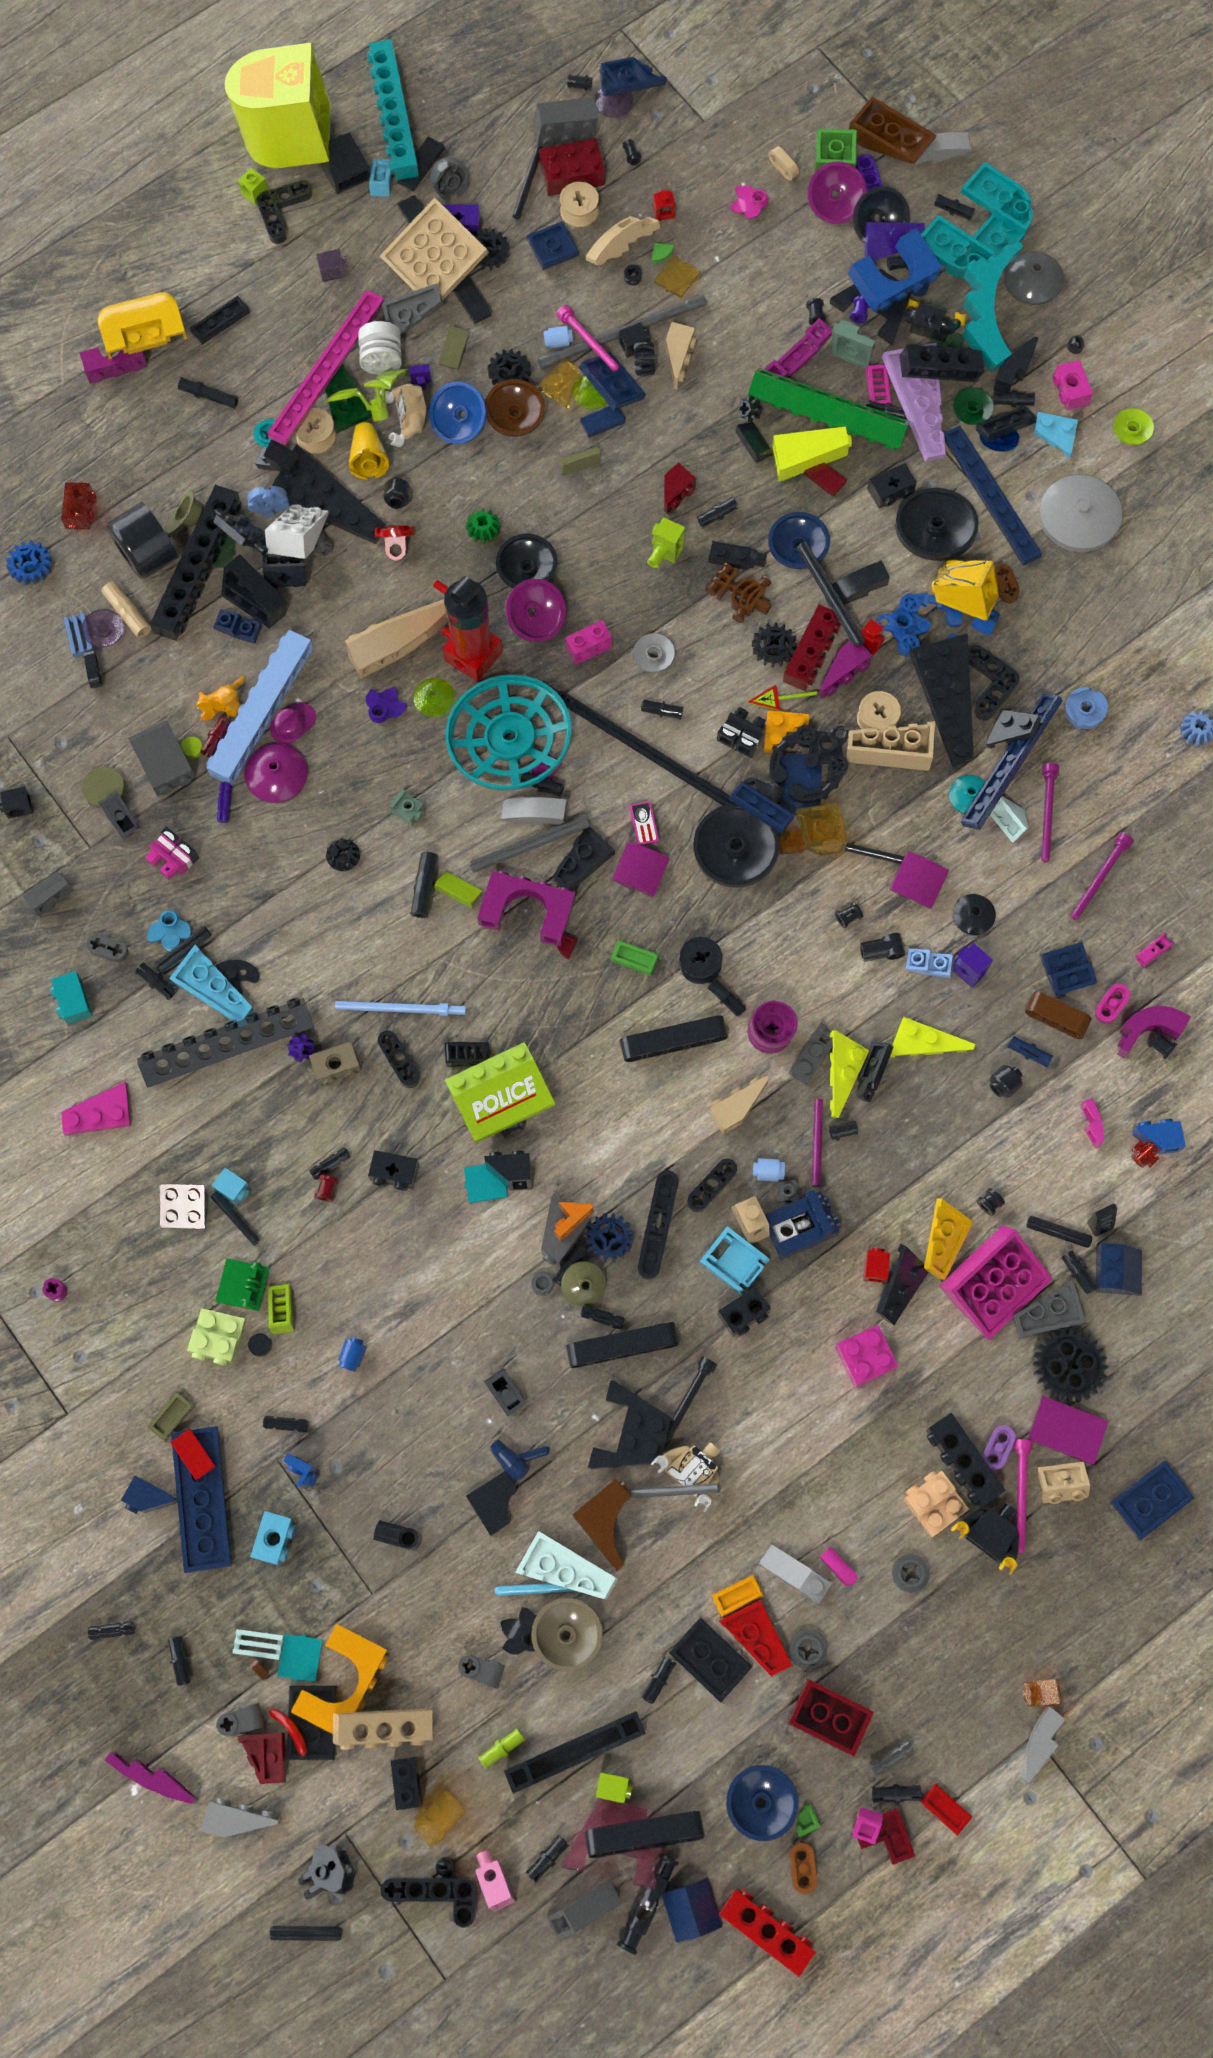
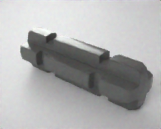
M906 1740L899 1744L900 1747H895L881 1756L880 1760L877 1759L872 1762L870 1768L873 1773L879 1775L885 1771V1768H890L902 1760L904 1755L908 1756L913 1753L914 1748L911 1743Z

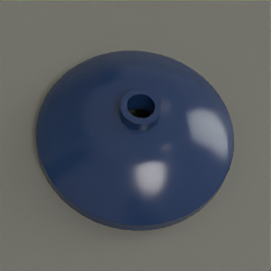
M805 512L788 513L780 517L770 529L768 537L770 552L780 564L788 568L808 569L795 548L801 543H808L819 563L826 557L829 551V531L826 525L812 514Z
M755 1765L744 1769L733 1779L727 1792L726 1808L730 1821L742 1835L756 1841H770L781 1837L792 1827L798 1814L799 1800L793 1782L784 1772L768 1765ZM761 1797L766 1800L764 1807L757 1805V1800Z

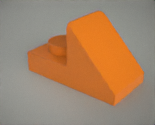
M559 1202V1208L568 1218L564 1217L557 1222L554 1235L561 1242L594 1212V1207L589 1203Z

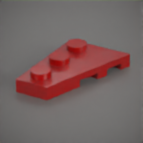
M762 1600L719 1620L770 1676L793 1666Z

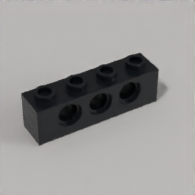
M910 344L906 345L899 355L902 377L977 382L985 371L982 350L972 348L961 349Z
M952 1413L926 1430L928 1441L933 1447H938L942 1453L940 1455L941 1460L947 1467L951 1466L955 1474L953 1476L960 1486H965L969 1492L967 1497L974 1506L978 1505L981 1508L1006 1491ZM950 1436L955 1439V1448H949L945 1445V1437ZM959 1456L968 1458L969 1466L967 1468L959 1465ZM973 1475H978L982 1478V1487L973 1485Z

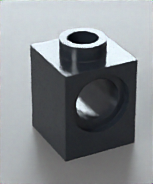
M641 322L619 331V344L626 358L634 356L635 343L641 341L649 342L651 340L648 330L643 328Z
M25 786L0 792V812H4L8 819L33 814L31 797Z

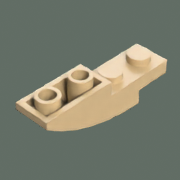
M630 216L620 221L596 241L586 255V261L595 265H602L610 258L622 256V253L629 250L628 243L637 241V238L641 236L652 235L655 230L660 229L659 220L651 217L640 220Z

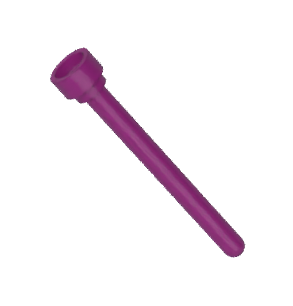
M1046 763L1042 766V775L1046 779L1041 860L1044 863L1050 860L1054 781L1059 776L1060 766L1055 763Z
M1120 832L1116 837L1114 850L1072 912L1071 918L1073 920L1079 919L1121 853L1129 850L1134 843L1133 838L1128 834Z

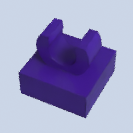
M429 364L410 366L411 384H417L422 390H426L425 383L431 382Z

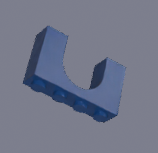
M917 228L900 237L895 246L909 269V278L906 280L892 281L884 277L869 255L852 264L847 273L873 313L880 309L881 311L886 310L891 306L892 302L903 300L911 291L915 293L925 283L931 284L939 278L938 274L943 267Z

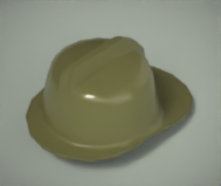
M192 490L187 491L178 507L168 519L165 528L166 533H173L179 526L189 528L197 524L205 505L194 498Z

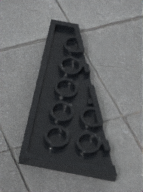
M296 444L293 451L299 457L291 473L280 471L272 486L281 487L287 491L289 506L318 507L321 510L328 511L325 522L377 544L380 537L375 536V528L380 526L382 530L386 528L385 524Z
M967 633L912 648L909 651L952 767L974 759Z

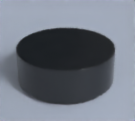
M257 1333L249 1339L248 1348L254 1356L264 1357L271 1351L272 1342L267 1335Z

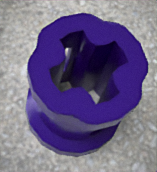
M857 296L853 300L854 308L850 313V319L855 323L862 324L867 321L869 305L863 296Z

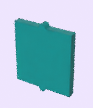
M485 1164L464 1167L466 1180L464 1187L467 1188L469 1204L508 1198L506 1186L486 1169Z
M284 1634L277 1676L292 1678L296 1682L299 1680L316 1682L323 1640L308 1638L304 1634L301 1636Z

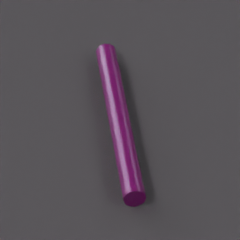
M814 1099L813 1187L821 1186L823 1099Z

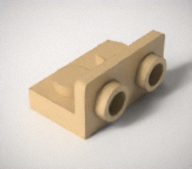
M1084 1462L1038 1467L1037 1473L1043 1492V1503L1057 1504L1061 1501H1080L1089 1497L1090 1482Z

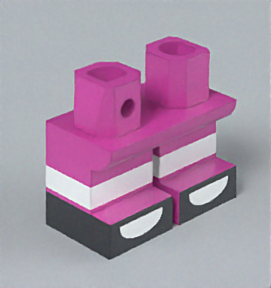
M166 826L160 832L162 835L156 842H152L149 845L151 850L145 859L154 868L163 860L166 864L160 869V872L170 880L177 873L182 876L199 859L196 850Z

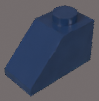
M134 1476L121 1501L126 1503L124 1508L135 1514L138 1511L148 1513L177 1504L176 1497L137 1476Z

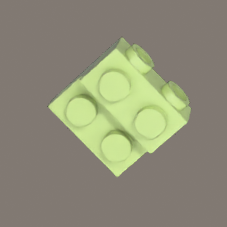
M201 1308L187 1351L192 1354L191 1357L204 1361L205 1357L214 1359L213 1363L223 1366H226L227 1362L234 1364L246 1319Z

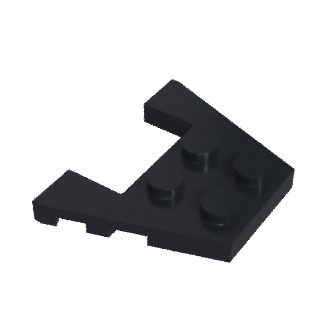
M879 269L881 274L887 279L899 281L884 270ZM855 284L832 296L829 304L844 313L853 303L854 298L862 295ZM912 291L903 300L892 302L891 306L886 310L881 311L880 309L876 311L887 319L885 324L878 330L877 336L890 345L894 343Z
M611 1380L606 1401L628 1407L616 1453L593 1447L588 1468L593 1470L621 1466L652 1465L651 1463L658 1456H663L672 1418Z

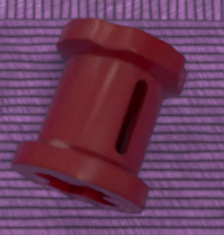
M320 1175V1185L314 1197L325 1202H333V1193L335 1186L339 1184V1180L331 1176Z

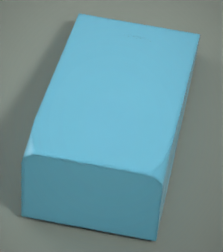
M373 159L369 182L371 196L389 197L392 173L390 174L388 161L392 160Z

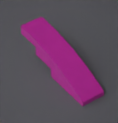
M110 1752L104 1759L121 1774L144 1788L165 1797L194 1804L199 1800L164 1768H159L154 1773L142 1761L134 1760L130 1765L116 1752Z

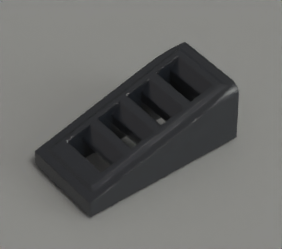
M444 1042L446 1067L473 1066L490 1059L489 1042ZM483 1048V1059H479L478 1049ZM470 1049H474V1059H470ZM452 1050H456V1058H452ZM461 1050H465V1058H461Z
M1113 1203L1096 1211L1089 1218L1087 1224L1095 1237L1114 1228L1117 1215L1116 1204Z

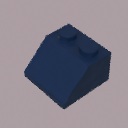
M1101 1243L1096 1248L1097 1288L1095 1292L1141 1296L1142 1250L1124 1244Z

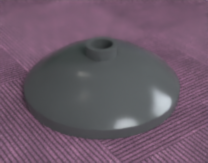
M1030 251L1019 254L1007 265L1004 282L1008 292L1016 300L1029 305H1041L1052 301L1059 295L1064 283V273L1060 264L1053 257L1042 252Z

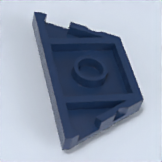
M634 57L603 62L599 68L603 97L666 85L667 77L664 75L661 77L656 76L652 73L653 68L642 64L641 61Z

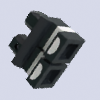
M739 707L734 714L730 712L727 721L717 732V741L732 749L735 747L736 751L752 759L763 738L766 720L756 716L751 723L746 720L749 712Z

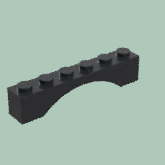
M635 1711L504 1770V1773L514 1794L646 1733L638 1713Z

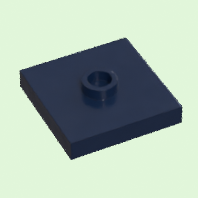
M562 221L527 235V241L543 270L579 256V251Z

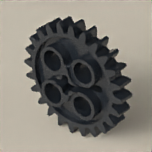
M1072 1328L1068 1330L1067 1334H1065L1063 1329H1060L1059 1336L1052 1332L1050 1334L1051 1340L1045 1337L1043 1339L1045 1345L1039 1344L1037 1346L1041 1353L1035 1352L1033 1355L1039 1359V1361L1032 1363V1366L1038 1367V1370L1033 1375H1040L1041 1378L1036 1383L1045 1384L1042 1389L1043 1392L1048 1389L1051 1390L1050 1398L1057 1394L1058 1402H1061L1066 1397L1068 1404L1072 1403L1073 1398H1075L1077 1403H1080L1082 1396L1086 1400L1090 1399L1089 1392L1093 1395L1098 1393L1095 1386L1098 1388L1103 1387V1383L1099 1379L1107 1378L1102 1373V1371L1108 1369V1366L1102 1365V1362L1107 1357H1100V1353L1104 1349L1095 1348L1098 1341L1096 1340L1091 1343L1089 1341L1090 1334L1083 1338L1082 1330H1079L1074 1335ZM1061 1346H1069L1071 1355H1064L1061 1351ZM1080 1349L1081 1353L1073 1363V1369L1067 1373L1063 1383H1060L1059 1379L1067 1369V1363L1073 1359L1076 1351ZM1082 1357L1088 1358L1090 1360V1368H1085L1082 1366ZM1050 1364H1056L1059 1367L1060 1372L1058 1375L1050 1372ZM1070 1376H1074L1079 1380V1387L1070 1385Z

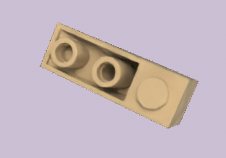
M672 322L666 337V354L674 389H678L679 383L684 382L686 375L684 368L685 365L689 366L692 356L690 350L695 348L697 337L694 336L695 328Z
M768 1075L763 1078L761 1076L754 1078L750 1081L749 1086L744 1089L739 1087L730 1093V1097L726 1099L719 1098L711 1104L712 1107H710L709 1113L723 1135L743 1124L767 1086Z

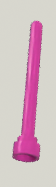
M568 305L560 307L557 311L559 320L562 323L570 324L613 371H617L619 365L575 319L574 311Z
M1015 1439L1014 1449L1016 1454H1018L1016 1527L1018 1529L1016 1533L1019 1536V1553H1023L1025 1551L1027 1466L1028 1455L1033 1450V1441Z

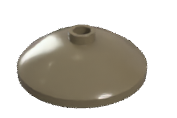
M562 1598L552 1601L541 1609L534 1620L531 1632L533 1648L540 1660L552 1669L564 1672L581 1669L596 1657L601 1647L602 1626L594 1610L580 1600ZM563 1631L570 1633L568 1640L562 1638L561 1634Z

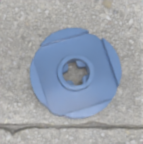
M264 486L251 490L247 495L248 510L262 514L266 518L273 517L275 513L289 508L287 491L281 487L271 486V490H264Z
M1081 687L1069 695L1065 702L1064 711L1074 728L1079 730L1092 729L1104 721L1108 710V703L1104 695L1099 691L1095 692L1089 687ZM1083 704L1091 707L1089 712L1082 710Z

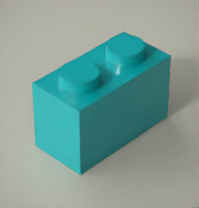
M77 971L51 979L53 987H50L53 999L58 1001L59 1006L56 1007L59 1019H64L69 1025L93 1016L81 977Z

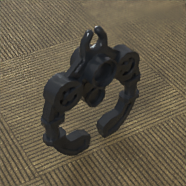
M802 725L796 731L782 738L783 741L777 747L774 746L772 748L773 753L770 758L769 769L771 779L777 785L787 780L786 770L780 765V761L785 756L783 752L788 747L793 749L798 744L802 748H809L805 756V766L809 769H815L820 765L828 764V772L831 775L826 779L828 784L822 789L817 787L814 791H808L802 785H793L788 795L795 802L810 803L821 799L826 800L831 791L839 788L838 785L842 781L843 776L848 772V761L843 756L842 745L848 739L849 731L845 730L842 738L836 737L837 731L844 730L843 725L835 726L829 732L815 731L810 725ZM824 743H831L833 747L825 749L822 745Z

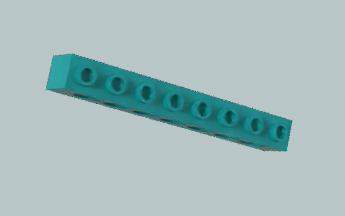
M392 39L369 43L370 52L366 53L368 64L373 65V67H370L371 79L376 80L373 83L374 94L379 95V98H376L378 111L382 110V114H379L381 126H385L382 134L384 142L388 141V145H385L387 158L391 157L392 160L388 161L390 174L394 173L396 181L418 177L417 162Z

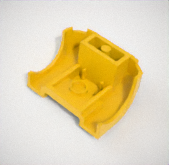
M158 292L109 305L101 310L98 315V324L109 360L112 359V352L123 350L124 354H133L168 344L167 342L171 341L170 337L183 334L184 340L187 339L181 314L173 295L167 292Z

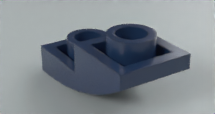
M220 609L213 628L231 637L255 644L262 624L259 621L241 618L239 613Z

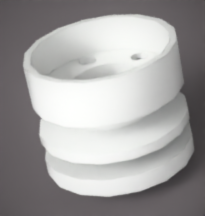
M384 321L370 322L362 326L358 332L360 367L366 372L377 375L389 370L399 369L402 365L400 329L396 325Z

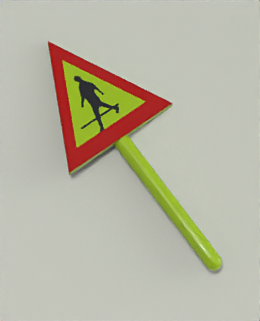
M775 684L747 703L780 711L779 700L814 696L818 692L812 691L778 696Z

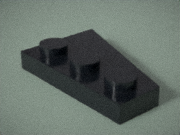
M590 826L583 829L580 837L573 843V848L568 856L564 857L552 876L553 881L559 887L573 890L615 855L614 849Z

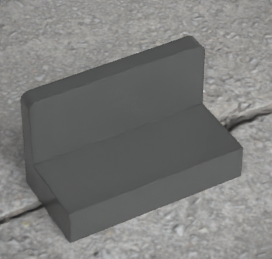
M55 872L25 894L24 899L35 913L40 916L70 894L73 889L59 872Z

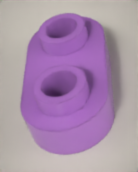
M998 1426L993 1430L982 1454L983 1459L993 1471L1004 1466L1015 1442V1433L1008 1426ZM1000 1434H1004L1006 1436L1005 1442H1001L999 1440ZM990 1455L997 1457L996 1463H992L989 1460Z

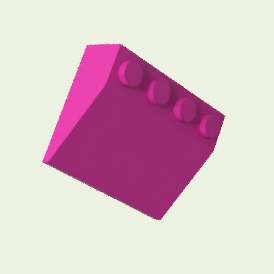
M1002 1225L948 1276L939 1287L963 1315L990 1340L1053 1279L1015 1229Z

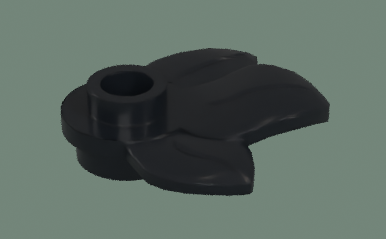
M522 1607L519 1620L505 1619L501 1621L502 1632L508 1638L502 1649L507 1653L519 1655L525 1650L535 1651L533 1644H529L527 1641L528 1636L531 1635L532 1626L536 1615L531 1610Z

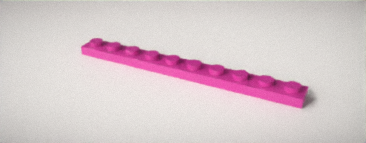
M368 290L365 291L268 431L269 438L283 445L288 444L358 342L360 328L370 323L382 307L383 297Z

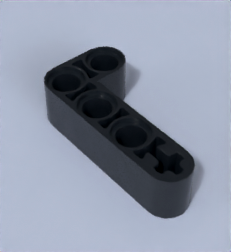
M391 1877L381 1885V1895L386 1901L453 1902V1919L456 1925L466 1928L472 1925L476 1919L477 1886L475 1881L469 1877ZM391 1882L394 1883L396 1888H402L404 1886L403 1882H407L405 1886L406 1897H403L404 1891H397L394 1893V1896H391V1892L387 1891L386 1888L391 1885ZM418 1882L422 1885L423 1893L421 1896H414L411 1893L412 1883ZM442 1882L446 1884L448 1890L445 1896H438L434 1888L437 1883ZM466 1882L471 1885L472 1892L469 1896L460 1894L459 1885ZM466 1908L471 1912L470 1921L462 1922L459 1919L458 1913L460 1909Z

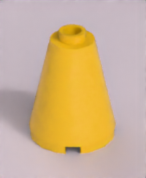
M367 422L359 423L354 429L348 461L351 474L363 480H369L368 477L375 476V479L380 478L389 469V458L374 426Z

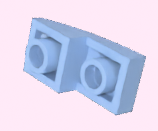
M909 948L906 970L930 976L951 978L954 957L949 954L931 953L930 950Z

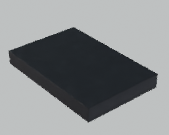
M701 1617L669 1652L720 1703L752 1668Z
M289 1686L288 1717L300 1731L308 1751L306 1756L302 1757L298 1753L295 1742L288 1732L287 1760H335L336 1744L333 1743V1734L291 1713V1710L302 1690L325 1702L337 1703V1686Z

